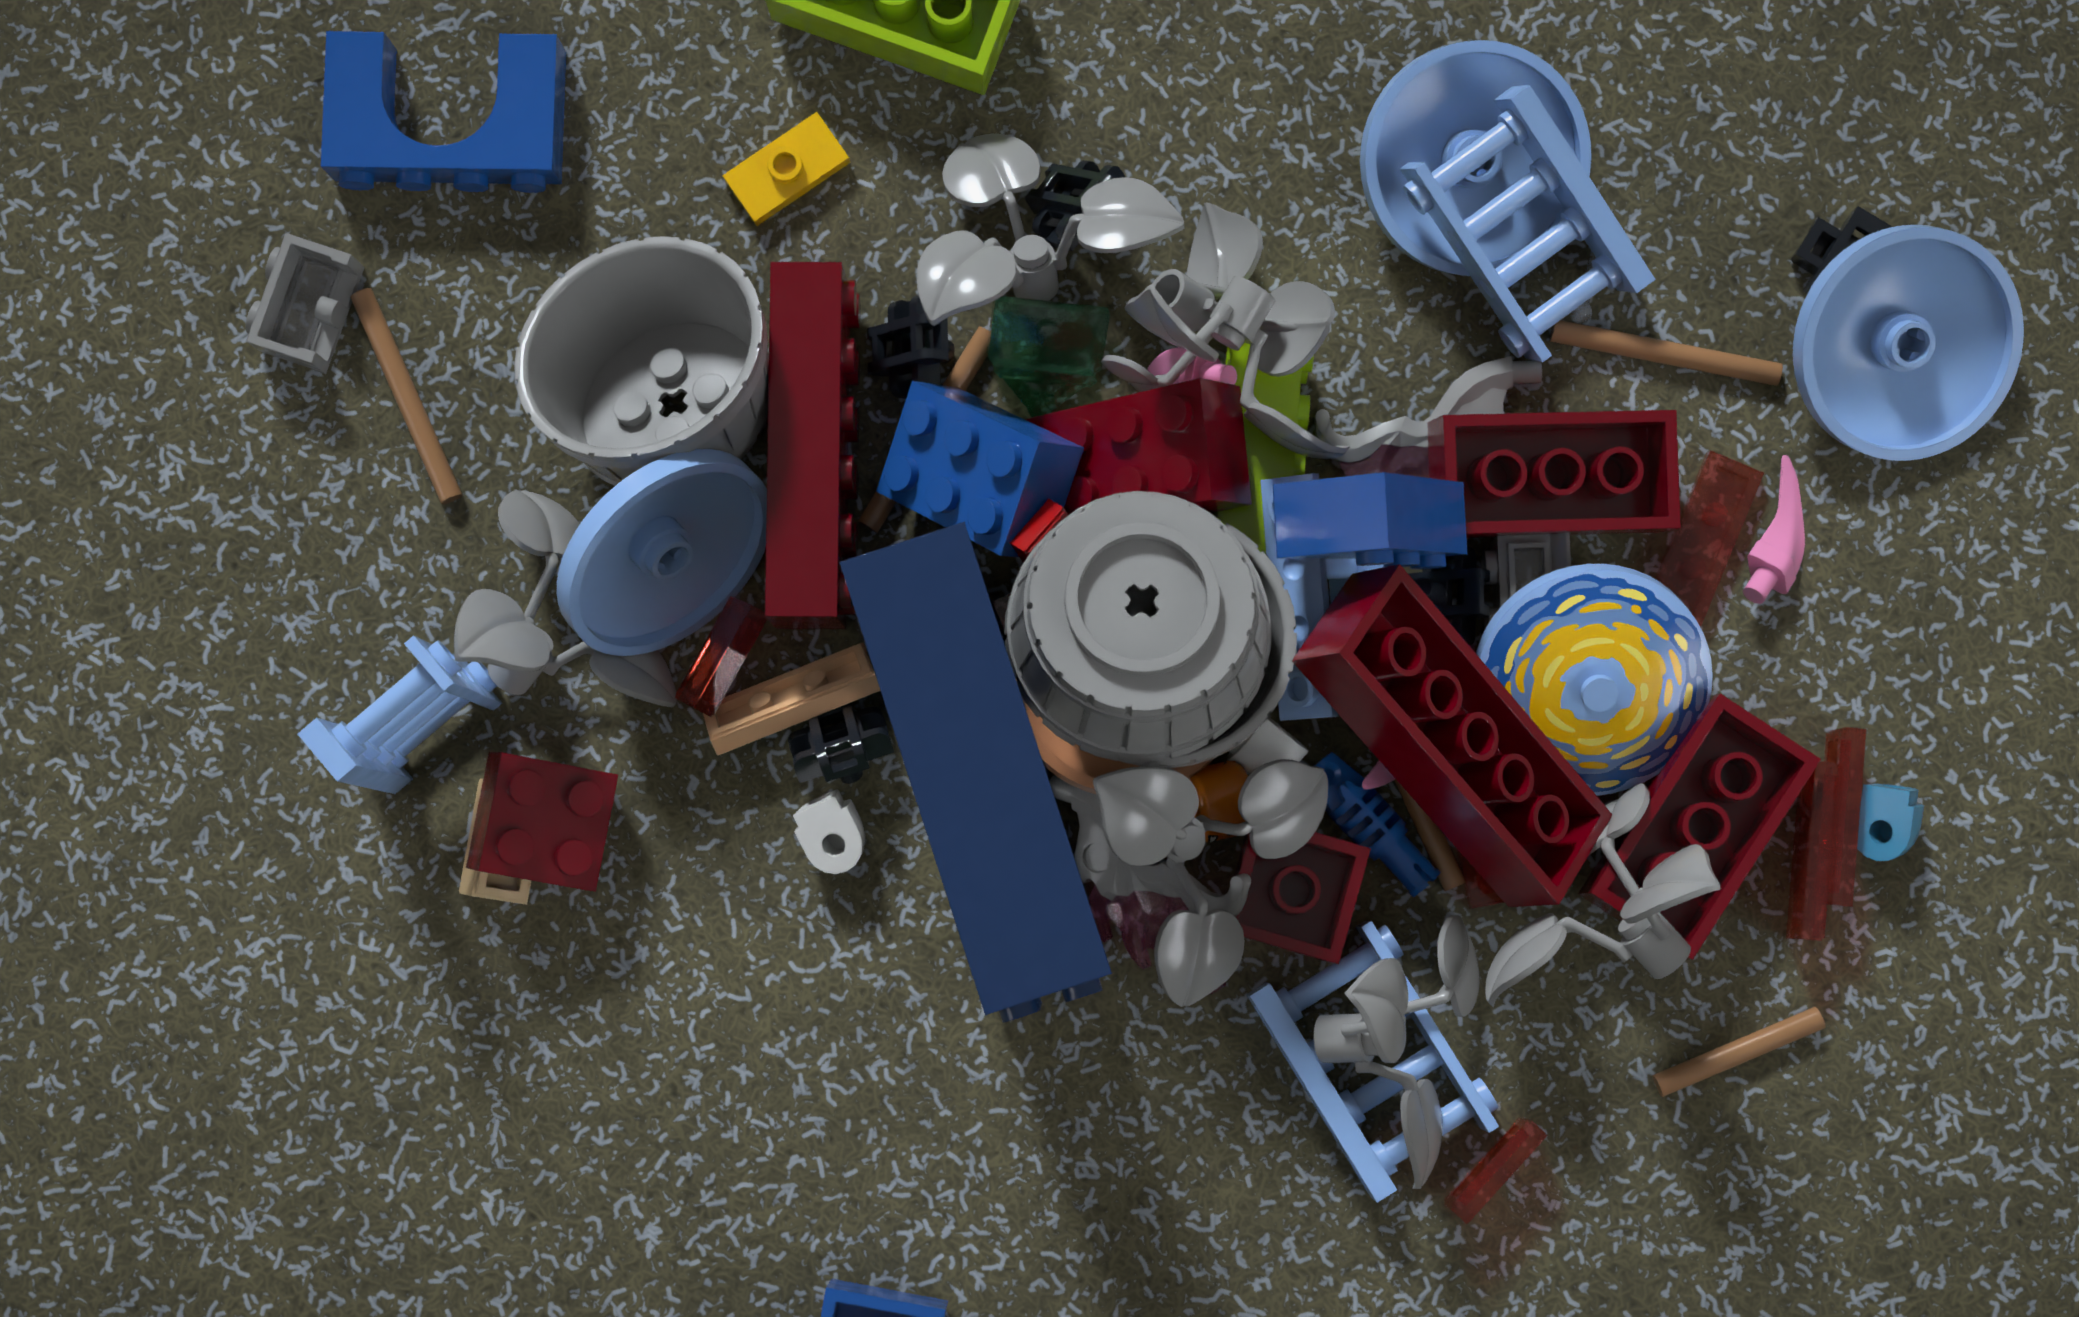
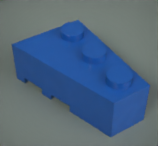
M1382 472L1273 484L1277 558L1356 559L1357 566L1383 565V567L1400 564L1402 567L1410 566V569H1431L1446 567V556L1467 554L1463 482Z

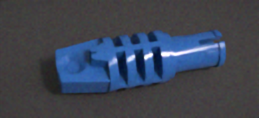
M1333 752L1314 765L1323 768L1328 778V798L1325 811L1354 844L1371 848L1368 858L1371 857L1373 861L1379 858L1407 888L1408 893L1412 897H1415L1429 886L1427 883L1429 880L1432 882L1441 873L1439 869L1435 868L1405 835L1408 831L1405 827L1407 823L1374 788L1363 789L1362 782L1365 779Z

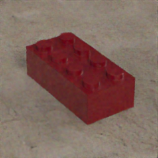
M1198 378L1025 419L1084 447L1064 506L1068 515L1096 499L1132 491L1158 492L1176 496L1198 505L1209 513L1252 505L1243 410L1240 404L1241 390L1238 385Z
M1676 410L1442 415L1427 422L1429 478L1463 482L1467 538L1569 533V535L1660 533L1681 528Z
M1721 693L1710 697L1709 704L1659 774L1653 777L1648 784L1647 789L1650 793V800L1638 824L1628 832L1615 838V851L1639 888L1643 887L1646 876L1653 868L1685 847L1697 844L1709 855L1712 871L1720 884V890L1698 896L1660 912L1691 946V952L1686 960L1694 959L1821 761L1819 757ZM1604 854L1578 893L1620 922L1623 920L1620 916L1622 907L1631 897Z

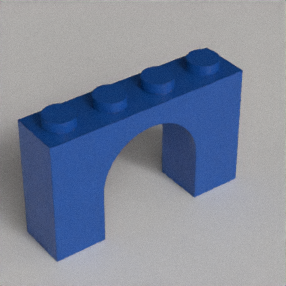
M326 31L321 167L334 181H339L338 185L340 187L350 190H371L374 188V182H396V187L403 190L427 191L431 189V183H453V187L457 190L483 192L488 190L489 183L511 184V189L519 192L538 193L546 190V184H562L566 50L557 34L499 33L497 95L490 116L479 130L462 141L448 145H428L410 139L398 127L395 116L397 49L384 32Z

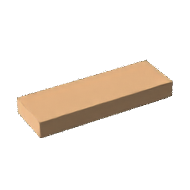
M863 642L704 705L701 708L710 741L717 756L881 690L870 656Z

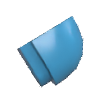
M1863 784L1862 797L1855 798L1852 839L1857 849L1865 857L1875 861H1890L1904 855L1915 844L1921 829L1924 805L1917 803L1918 789L1889 784Z

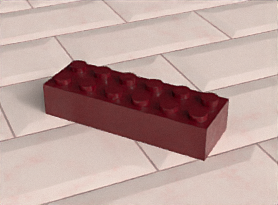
M770 262L765 617L776 629H846V615H856L839 562L847 560V557H856L858 553L857 522H854L853 514L847 513L848 500H858L859 491L858 465H854V455H848V442H859V408L855 407L854 396H849V385H859L860 353L859 350H856L855 338H850V328H860L861 301L860 293H857L856 280H847L842 262Z
M1400 564L1351 574L1292 662L1508 907L1559 905L1611 819L1612 813Z

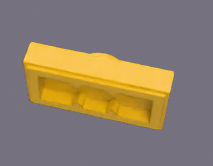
M815 112L722 176L754 224L758 226L851 162L849 156L818 112Z

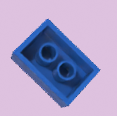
M912 381L876 492L944 527L964 522L971 541L1000 556L1019 557L1010 542L1048 499L1062 507L1065 506L1084 447L959 388Z

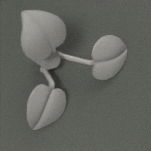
M995 133L973 137L966 143L959 144L944 164L942 175L946 192L957 203L969 207H986L996 203L1003 197L1013 229L1015 244L1009 251L1002 247L995 238H990L983 243L978 236L968 231L951 232L934 240L923 251L917 268V289L922 308L928 321L934 326L954 314L978 308L995 301L1007 293L1011 287H1013L1015 296L1026 304L1036 305L1051 300L1058 292L1057 270L1067 268L1066 256L1076 231L1079 244L1083 248L1098 253H1118L1156 243L1185 229L1183 217L1152 185L1135 178H1113L1091 187L1084 193L1081 198L1083 214H1076L1070 217L1057 252H1054L1053 247L1044 238L1037 235L1025 236L1018 205L1013 193L1029 190L1038 184L1041 170L1035 151L1024 141L1005 134Z
M1204 203L1191 247L1187 274L1185 275L1177 269H1169L1161 273L1153 282L1165 302L1193 332H1199L1209 321V317L1218 303L1216 300L1221 299L1234 276H1240L1248 280L1253 274L1262 252L1263 238L1261 231L1255 223L1242 215L1226 211L1211 203ZM1303 281L1283 284L1270 293L1274 297L1275 303L1259 328L1268 335V338L1261 348L1258 364L1259 370L1270 376H1287L1303 367L1325 340L1330 331V323L1334 320L1335 308L1330 296L1316 285Z
M1234 276L1211 313L1209 321L1197 334L1169 307L1155 288L1154 283L1147 286L1142 293L1129 299L1124 309L1134 320L1168 343L1187 350L1167 374L1156 376L1132 360L1116 355H1105L1101 363L1113 374L1129 382L1137 391L1142 392L1172 385L1197 356L1207 361L1215 362L1219 354L1208 345L1212 338L1237 351L1243 343H1249L1251 345L1240 397V404L1247 409L1244 417L1279 445L1303 456L1318 459L1337 458L1345 455L1350 447L1332 446L1321 441L1280 412L1261 404L1255 398L1254 385L1261 348L1268 338V335L1259 328L1275 303L1274 297L1257 284L1243 277Z
M517 489L507 494L498 507L499 522L503 531L510 540L524 551L536 556H545L546 566L525 613H523L520 606L511 597L495 590L479 589L467 597L460 608L455 625V661L488 663V674L499 688L510 694L521 695L526 693L542 672L553 676L562 665L583 654H591L589 663L592 671L613 689L646 702L674 707L677 704V692L670 670L658 650L640 655L616 656L594 650L583 641L556 657L552 655L553 641L545 631L535 626L534 618L558 568L559 559L562 560L567 545L580 524L563 506L543 495Z
M1280 759L1263 764L1255 769L1247 777L1238 797V810L1241 817L1245 820V822L1239 824L1211 820L1204 815H1199L1195 818L1194 816L1199 807V797L1196 788L1186 776L1173 769L1155 766L1130 767L1109 772L1093 779L1094 789L1101 809L1104 835L1112 852L1122 861L1135 866L1154 864L1167 856V867L1176 873L1194 902L1195 913L1188 910H1178L1166 917L1157 934L1154 949L1156 971L1161 986L1166 995L1180 1007L1196 1003L1230 978L1242 959L1245 941L1243 929L1234 915L1223 909L1207 912V901L1186 870L1184 862L1197 857L1201 853L1205 845L1206 831L1235 836H1244L1250 833V843L1253 851L1265 859H1277L1296 852L1313 836L1326 809L1328 778L1323 768L1310 766L1295 760Z
M1640 783L1634 786L1619 799L1605 805L1612 813V817L1590 852L1591 854L1601 847L1607 860L1631 896L1620 912V916L1623 918L1618 926V931L1623 935L1621 942L1570 917H1565L1558 921V918L1553 913H1548L1535 919L1511 936L1500 948L1491 963L1486 979L1485 994L1486 1000L1493 1008L1496 999L1503 991L1517 984L1548 962L1557 953L1566 938V934L1569 932L1579 934L1614 952L1622 962L1634 956L1654 979H1661L1670 975L1688 958L1691 946L1660 912L1698 896L1720 890V884L1712 871L1709 855L1700 845L1695 844L1681 849L1659 863L1646 876L1643 887L1639 888L1615 851V838L1631 830L1644 815L1650 800L1649 790L1644 784Z
M1459 915L1447 917L1439 933L1437 958L1440 975L1444 984L1438 993L1408 1002V986L1401 963L1395 958H1385L1365 970L1345 992V995L1357 1008L1359 1014L1320 1015L1314 1027V1046L1320 1062H1355L1357 1073H1373L1396 1081L1403 1086L1405 1092L1400 1103L1401 1123L1414 1175L1413 1189H1421V1186L1427 1181L1440 1152L1443 1119L1439 1099L1429 1079H1420L1417 1082L1413 1075L1373 1062L1374 1056H1379L1384 1063H1396L1399 1060L1406 1044L1405 1014L1441 1005L1450 1000L1457 1017H1464L1473 1009L1479 992V966L1472 940L1466 930L1462 917Z

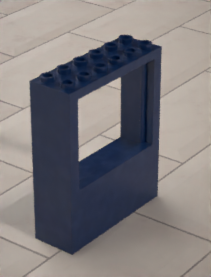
M961 522L839 562L985 1015L999 1011L1002 1022L1005 1023L1040 1011L1042 1006L1041 997L1062 990L1065 1002H1069L1102 991L1103 988L1099 978L1112 974L965 523Z

